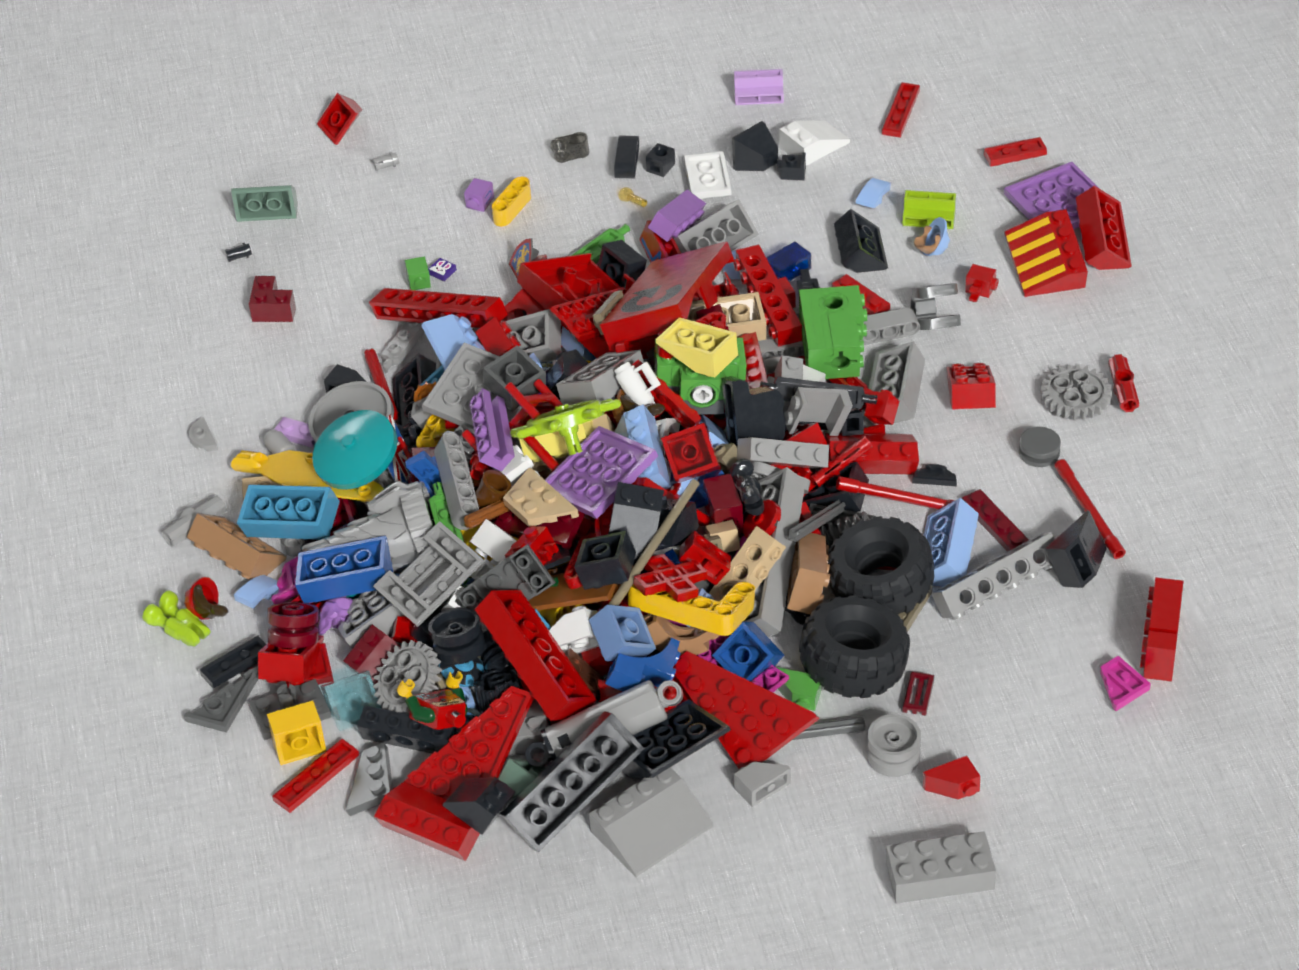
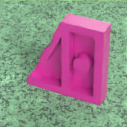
M298 556L283 566L282 575L277 582L279 591L276 595H272L271 598L275 605L283 603L299 594L295 587Z
M1116 656L1100 667L1102 680L1115 711H1118L1150 690L1151 683L1120 656Z

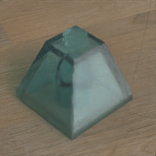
M369 670L320 686L339 731L358 725L365 705L382 709L381 705L377 703L378 698L374 696L376 689L373 688L374 684Z

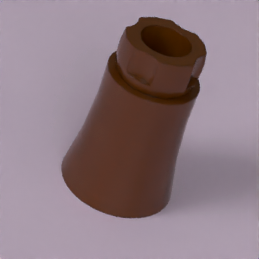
M496 470L484 472L475 492L479 510L503 499L512 488L510 480L503 473Z

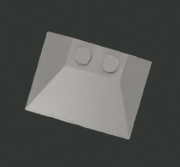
M440 521L423 537L429 547L398 577L389 570L373 586L417 627L485 562Z

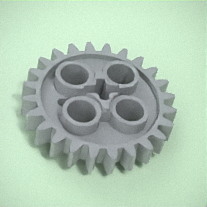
M1078 364L1076 368L1068 365L1066 370L1063 367H1059V372L1052 370V375L1047 374L1046 380H1043L1041 400L1045 401V407L1050 406V412L1057 410L1056 416L1063 413L1065 414V419L1073 416V419L1076 420L1077 416H1080L1085 420L1086 415L1094 418V413L1101 415V410H1107V405H1110L1112 399L1111 384L1108 383V378H1103V373L1096 374V369L1089 371L1088 366L1080 369Z
M411 640L409 644L402 642L401 648L397 645L394 647V653L387 652L389 657L387 660L381 659L384 665L383 667H377L380 674L374 676L378 683L373 685V688L378 690L374 696L378 698L377 703L382 706V709L410 715V710L405 702L406 697H402L397 693V688L402 680L405 683L407 679H411L415 683V687L411 692L412 695L438 690L435 682L441 680L437 676L442 671L438 667L441 660L436 658L438 654L432 651L431 647L420 641L416 643Z

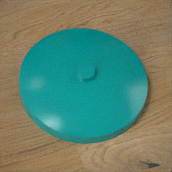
M358 410L345 414L333 421L318 438L312 457L314 469L324 483L336 489L347 490L366 485L380 476L393 460L397 449L396 431L390 421L379 412Z

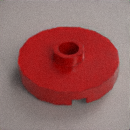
M769 499L763 500L764 511L761 515L754 516L748 514L743 525L745 538L748 539L756 526L770 536L776 530L775 523L781 519V508L777 503Z

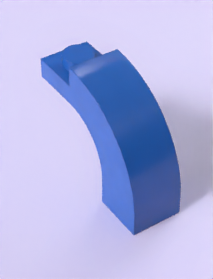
M422 451L405 461L406 468L420 481H423L430 497H433L435 495L433 484L436 483L437 485V482L442 483L436 457L431 458L425 451Z

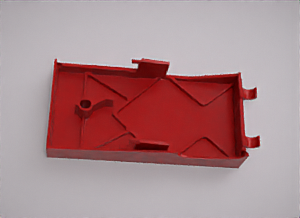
M591 253L520 263L517 283L546 310H550L551 306L620 288L615 281L590 259ZM624 274V277L627 279L625 289L629 290L635 283V280ZM561 321V325L569 331L565 323ZM658 334L629 341V345H625L626 351L640 350L642 358L648 359L646 353L655 346V339L658 338ZM604 335L580 341L596 358L605 353H611Z

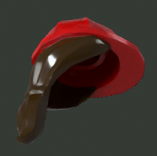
M209 577L199 578L185 593L184 604L186 609L201 620L223 617L229 613L226 606L218 604V589L215 582Z

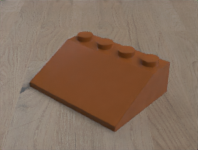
M561 567L551 568L547 571L552 578L558 577L559 586L547 588L539 595L530 599L529 603L534 610H544L608 601L613 598L621 584L606 585L598 589L584 590L583 586L569 589L564 579L566 570L561 571Z

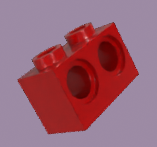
M693 531L680 546L679 560L683 563L696 560L707 571V580L715 586L730 571L731 556L696 531Z

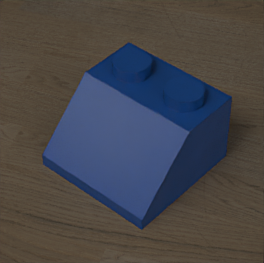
M742 622L712 656L724 669L751 682L771 665L775 666L785 655L754 622Z

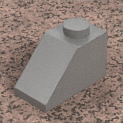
M752 762L734 773V789L751 807L791 784V768L788 765Z

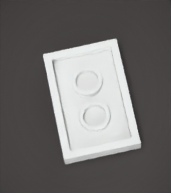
M723 151L684 156L691 193L700 199L732 195Z

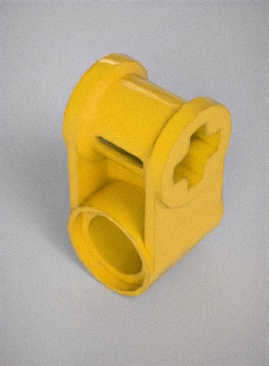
M432 414L417 437V448L436 447L444 432H454L455 428L446 429L445 419Z

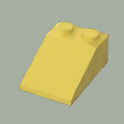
M680 317L656 339V344L690 369L708 377L715 378L738 356L736 332Z

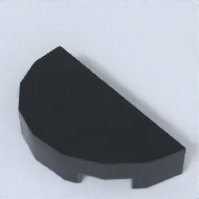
M925 465V468L915 471L912 478V483L957 487L955 473L947 470V467L944 465Z

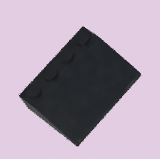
M687 699L666 712V720L633 735L644 747V750L622 772L630 778H654L731 730L730 726Z

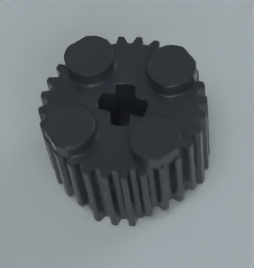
M492 669V671L484 672L481 675L482 679L473 683L478 707L483 713L509 687L513 686L523 690L522 680L518 677L516 669H510V672L500 673L498 669Z

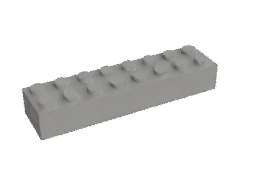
M788 467L758 480L762 500H772L781 508V519L776 521V530L771 537L786 547L780 559L770 569L768 576L755 590L754 609L743 621L754 622L767 637L781 632L796 543L792 539L789 540L788 535H790L789 530L799 524L806 483L803 478Z

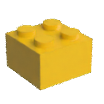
M314 701L301 703L267 714L273 745L280 765L326 752L321 721Z

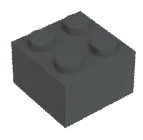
M518 345L483 367V384L495 396L498 395L504 398L505 405L511 411L520 405L505 389L508 383L512 382L524 396L540 393L533 385L538 379H541L546 385V372Z

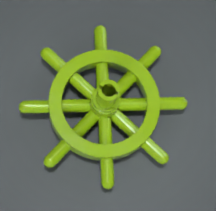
M608 398L602 401L594 399L568 405V403L555 407V410L539 415L534 420H528L525 426L512 429L510 435L514 438L523 439L529 436L535 437L559 431L561 437L564 436L569 456L574 455L577 452H583L577 435L579 431L578 425L604 415L606 411L619 408L621 401Z

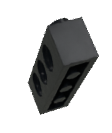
M366 705L363 708L357 725L362 739L379 743L384 742L385 744L431 754L440 751L449 743L448 740L458 734L456 727L437 730L410 719L409 714Z

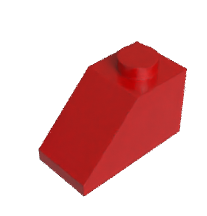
M967 755L923 772V788L925 791L957 800L980 792L981 776Z

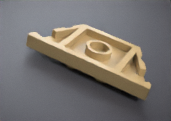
M528 468L503 497L504 505L528 527L540 525L541 523L556 522L559 516L571 514V518L579 516L578 509L532 468Z

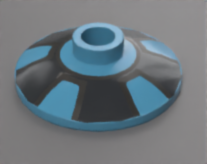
M478 657L463 664L450 665L441 662L438 665L442 669L441 674L446 679L449 672L455 678L457 671H460L463 675L459 684L461 687L474 686L473 683L482 679L481 675L484 673V666Z

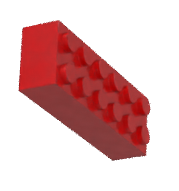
M521 590L491 591L475 608L480 621L488 628L493 640L499 644L505 653V658L514 666L518 677L524 681L530 690L531 696L537 700L543 709L544 715L550 721L563 720L589 708L597 700Z

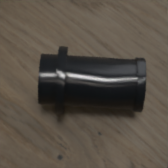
M242 243L241 246L225 249L229 262L243 257L249 258L252 255L249 243Z

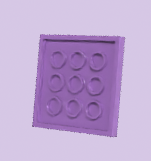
M1069 162L1005 187L1004 195L1029 220L1045 212L1067 209L1072 227L1076 229L1079 227L1076 197L1094 185L1098 186L1073 162Z
M598 426L580 444L583 452H577L574 455L568 456L545 481L576 507L578 511L597 519L614 502L617 483L632 484L659 455L653 448Z

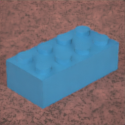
M248 485L237 524L247 537L321 540L330 537L340 501L330 487Z

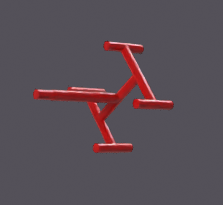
M538 379L533 384L541 393L536 395L524 396L512 382L505 386L509 394L522 407L509 422L510 431L524 426L521 422L528 415L533 420L540 415L535 409L539 403L549 402L554 408L563 405L541 379ZM467 429L461 436L478 454L476 439ZM535 437L523 438L552 472L559 466V463Z

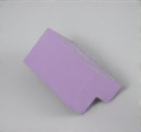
M782 69L734 71L735 105L784 103Z

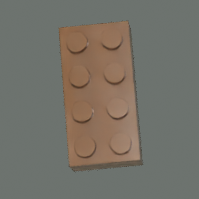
M810 533L795 543L787 590V609L811 615L812 611L823 602V587L827 588L830 580V574H828L830 564H828L829 545H826L825 536Z

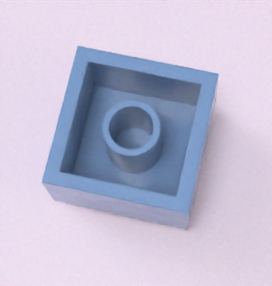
M606 605L589 619L593 634L597 639L605 661H614L618 653L644 658L656 649L640 608Z

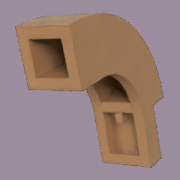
M650 613L643 617L656 650L660 652L663 651L669 640L674 638L680 641L678 647L680 656L686 651L698 655L709 650L710 639L714 640L720 636L695 627H680L672 624L666 618Z

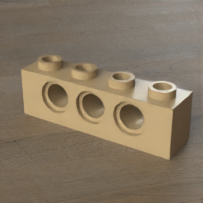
M756 526L731 561L730 571L716 586L714 585L709 594L715 601L720 602L733 586L739 582L751 583L755 586L756 590L760 583L768 576L775 562L780 559L786 547Z

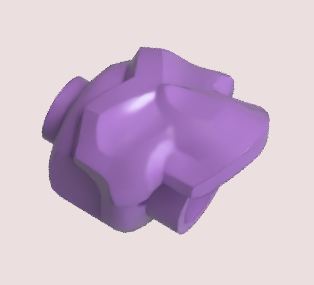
M344 596L329 599L323 604L320 609L318 624L320 635H324L331 627L338 629L341 622H346L349 617L347 611L353 602L352 599Z

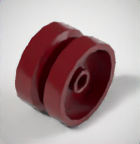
M300 602L280 603L269 607L268 623L272 626L268 628V643L281 648H303L318 643V627L315 626L318 622V607Z

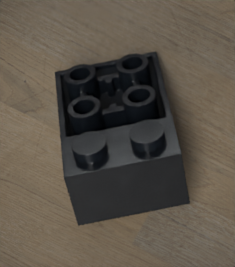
M1087 510L1045 549L1062 586L1083 588L1097 575L1107 548L1090 511Z

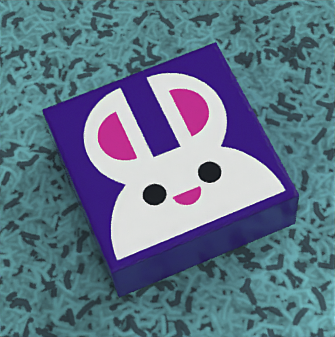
M439 258L428 270L429 275L445 281L457 268L455 264Z

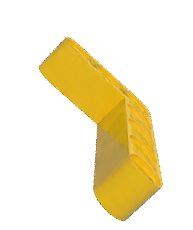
M739 582L733 586L720 602L699 595L684 602H676L667 591L644 596L633 584L628 591L627 603L630 607L640 608L641 611L717 635L727 636L731 635L753 611L755 586L748 582Z

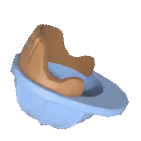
M941 217L936 218L929 226L924 227V233L921 236L915 238V247L923 252L924 255H940L948 248L950 239L946 220Z

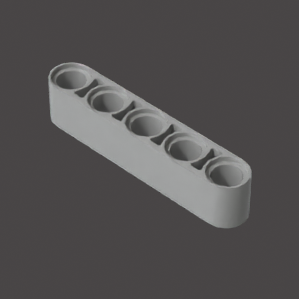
M446 431L436 445L434 453L451 521L456 528L468 530L469 527H465L463 519L465 516L478 511L479 506L461 438L452 431Z

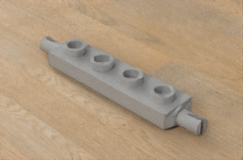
M405 322L381 354L382 361L384 362L381 365L383 373H387L391 366L401 364L424 334L421 326L422 323Z

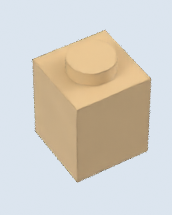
M733 520L706 526L707 534L703 535V537L709 538L719 535L725 553L740 550L738 530Z

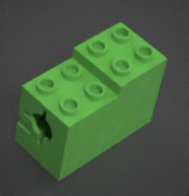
M859 285L799 290V321L802 324L806 366L825 373V379L860 377V368L864 367L863 355H860V352H864L863 337H867V327L864 324V321H867V309H863L865 299L864 294H860Z

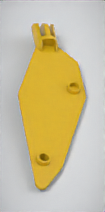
M241 450L231 462V467L235 471L261 474L281 486L330 487L337 498L370 502L377 494L384 490L375 481L347 490L336 489L327 485L314 469L313 452L287 450L266 456L260 452Z

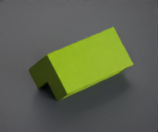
M905 190L903 226L925 227L929 226L936 218L941 217L946 220L947 229H954L956 193Z

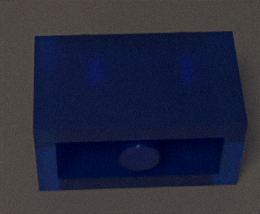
M796 241L767 257L777 279L786 277L790 282L801 275V269H812L811 252Z

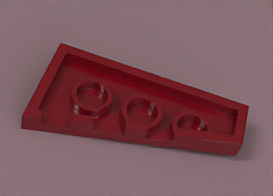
M511 510L498 516L495 525L507 534L519 538L523 535L524 530L528 528ZM578 511L579 516L576 518H571V514L559 516L556 522L541 523L535 526L547 527L556 544L562 545L565 549H570L584 513Z

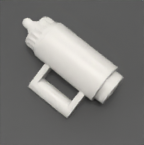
M627 362L614 370L615 378L624 393L638 405L644 404V406L655 404L651 391L660 386L661 383L648 362L643 363L637 368L634 365L632 366L630 362ZM638 371H643L651 384L650 388L646 386Z

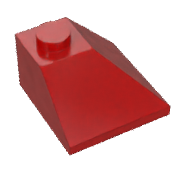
M337 93L317 125L335 145H338L363 109L353 99Z

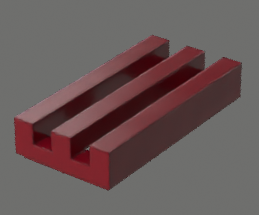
M911 672L903 704L904 713L911 710L912 714L922 712L923 716L927 715L935 675ZM918 678L919 684L914 704H910L915 679ZM928 680L923 705H919L924 681Z

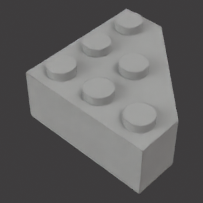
M377 590L360 594L359 598L353 600L347 611L349 617L346 622H341L338 630L351 649H353L372 624L391 637L396 618L398 616H406Z

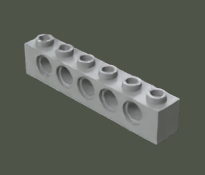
M1052 532L1040 534L931 593L942 618L952 617L953 620L965 615V610L969 608L973 610L984 605L983 601L987 598L989 600L995 599L1002 595V590L1006 588L1010 590L1019 586L1020 580L1024 578L1028 580L1037 576V571L1040 569L1047 570L1052 568V562L1045 549L1055 540ZM1034 553L1036 555V562L1033 560ZM1015 563L1018 565V571L1015 570ZM997 573H999V575H1000V581H999V582H998V580H997V578H996ZM979 582H980L981 585H982V590H981V592H980L979 589H978V584H979ZM960 593L963 594V602L960 600Z

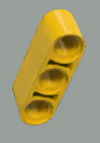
M521 176L513 179L492 203L493 223L496 226L503 227L510 224L530 201V180L527 177Z

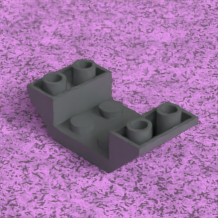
M527 544L458 592L456 596L465 608L475 611V608L491 591L521 590L529 601L556 582ZM481 622V631L484 633L488 628Z

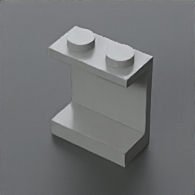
M798 387L795 395L791 398L788 410L784 413L785 425L789 434H794L800 421L826 423L829 435L838 436L853 406L848 391L842 389Z

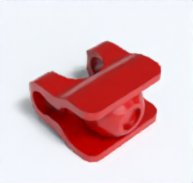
M523 288L504 306L508 315L502 322L546 309Z

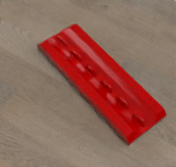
M620 287L551 306L550 312L556 318L563 321L575 339L580 342L601 335L594 325L593 315L613 292L622 290L623 295H625L628 290Z

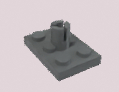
M316 679L296 686L290 684L289 688H287V684H283L277 689V692L249 701L250 709L264 741L272 738L267 714L277 710L314 701L320 721L331 718V711Z

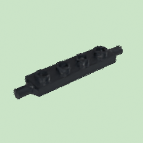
M776 377L773 383H760V386H766L779 391L784 401L791 402V398L795 395L798 387L847 390L853 405L851 409L859 410L864 403L875 405L877 403V400H875L877 395L865 394L864 388L860 386Z

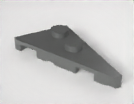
M258 666L243 674L244 678L236 684L229 683L216 692L213 697L202 702L203 706L195 712L191 713L188 711L184 715L185 721L227 733L258 681Z

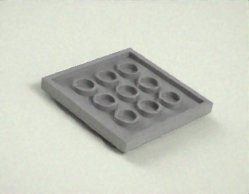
M464 342L422 404V409L457 425H466L474 430L470 401L482 388L490 392L491 402L496 397L483 384V367L499 358V356ZM506 406L508 422L522 409L521 406L513 411Z

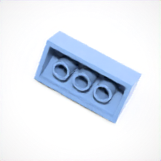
M451 314L423 322L421 325L444 370L447 369L464 342L485 351V348L477 339L478 336L472 330L470 321L465 317L459 318Z
M644 404L623 413L615 433L653 448L659 455L638 477H647L664 489L670 488V479L654 416Z
M961 498L927 517L923 536L929 542L934 561L935 577L932 586L944 587L967 574L979 513Z

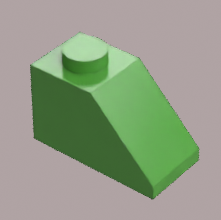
M778 668L789 675V680L778 688L785 699L808 710L815 711L822 691V685L819 682L815 683L808 673Z

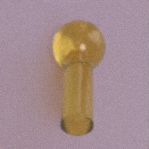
M629 187L622 188L618 193L621 201H631L641 207L647 206V200L635 195Z

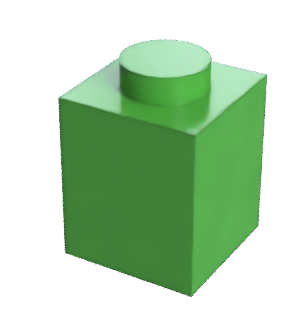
M425 256L405 260L410 289L430 288V275Z

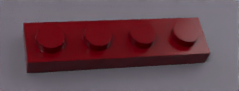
M981 489L962 497V500L969 503V506L979 513L977 521L1007 552L1029 541Z

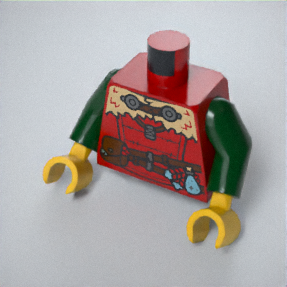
M457 671L455 678L452 677L451 672L448 674L446 685L453 689L452 691L446 689L412 695L411 692L415 687V683L411 679H407L405 683L402 680L399 684L397 693L402 697H406L405 702L410 710V719L437 730L451 727L460 728L465 724L468 708L463 689L459 687L463 678L460 671Z

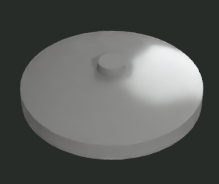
M365 381L345 383L328 391L317 401L309 416V431L315 443L322 432L333 421L350 412L372 410L381 413L385 417L391 414L393 418L394 408L387 392L380 386Z

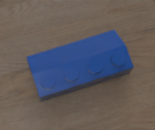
M386 535L298 553L295 587L303 603H313L376 590L373 586L389 570L393 572Z

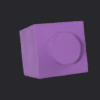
M474 178L464 192L466 208L484 212L494 198L493 183Z

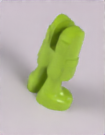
M171 590L162 594L159 607L155 604H150L146 607L142 616L144 622L151 626L165 628L164 632L176 640H181L187 646H197L200 643V639H205L211 633L210 629L188 609H178V596Z

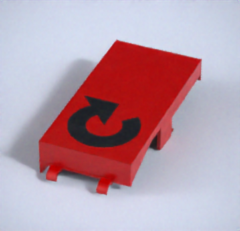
M725 241L652 261L600 324L610 352H615V350L617 353L626 351L625 345H629V341L656 334L659 337L679 317L687 319L694 294L698 289L707 309L717 303L719 295H716L712 281L725 264L735 261L728 242Z

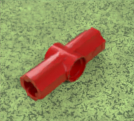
M1116 354L1108 360L1114 384L1113 392L1117 396L1120 409H1123L1125 412H1133L1139 407V399L1134 385V374L1130 370L1127 357L1122 356V354Z

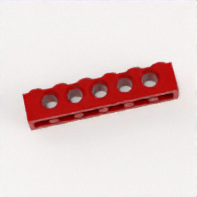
M760 245L736 250V259L733 262L734 268L740 272L741 282L743 285L746 284L747 292L759 293L771 340L774 339L778 347L802 341V324Z

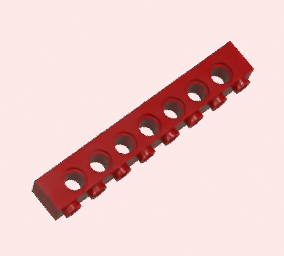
M384 288L369 301L376 318L383 320L423 323L453 314L459 318L465 317L468 319L472 328H481L494 317L502 321L508 315L501 298L494 296Z

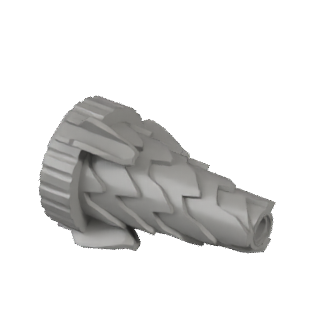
M396 481L367 503L370 510L367 513L368 516L350 522L347 525L348 527L334 531L333 536L303 546L302 550L305 552L386 535L393 573H402L429 547L423 537L435 526L429 502L431 497L423 481H417L408 485L401 481Z

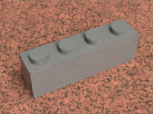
M752 437L738 439L737 460L748 459L751 462L803 468L828 467L829 445Z

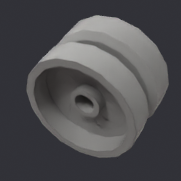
M888 714L872 722L868 729V761L871 767L878 773L890 777H900L916 769L920 762L921 730L917 723L909 717L900 714Z

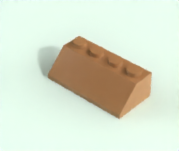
M197 513L187 535V538L194 542L193 545L195 547L209 551L211 557L217 560L222 559L225 561V566L241 571L240 575L249 580L260 575L267 576L287 558L285 554L261 539L247 537L238 525L225 517Z

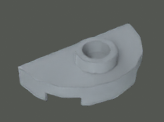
M204 417L191 425L189 437L191 444L195 448H204L206 451L218 450Z

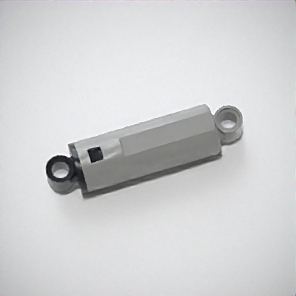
M650 680L642 682L540 730L544 741L532 743L527 747L525 752L526 760L535 767H545L573 743L604 711L613 713L632 735L667 719L665 708L679 704L683 699V690L678 683L670 680L663 682L657 688L654 687ZM668 687H674L677 690V695L672 700H667L664 697V691ZM538 748H542L545 753L544 758L536 762L533 759V752Z

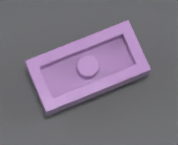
M283 417L274 429L281 431L290 442L311 448L315 445L307 423Z

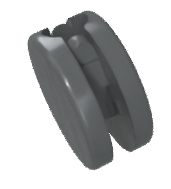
M1046 427L1027 429L1020 437L1019 455L1030 466H1050L1059 459L1061 439L1055 431Z

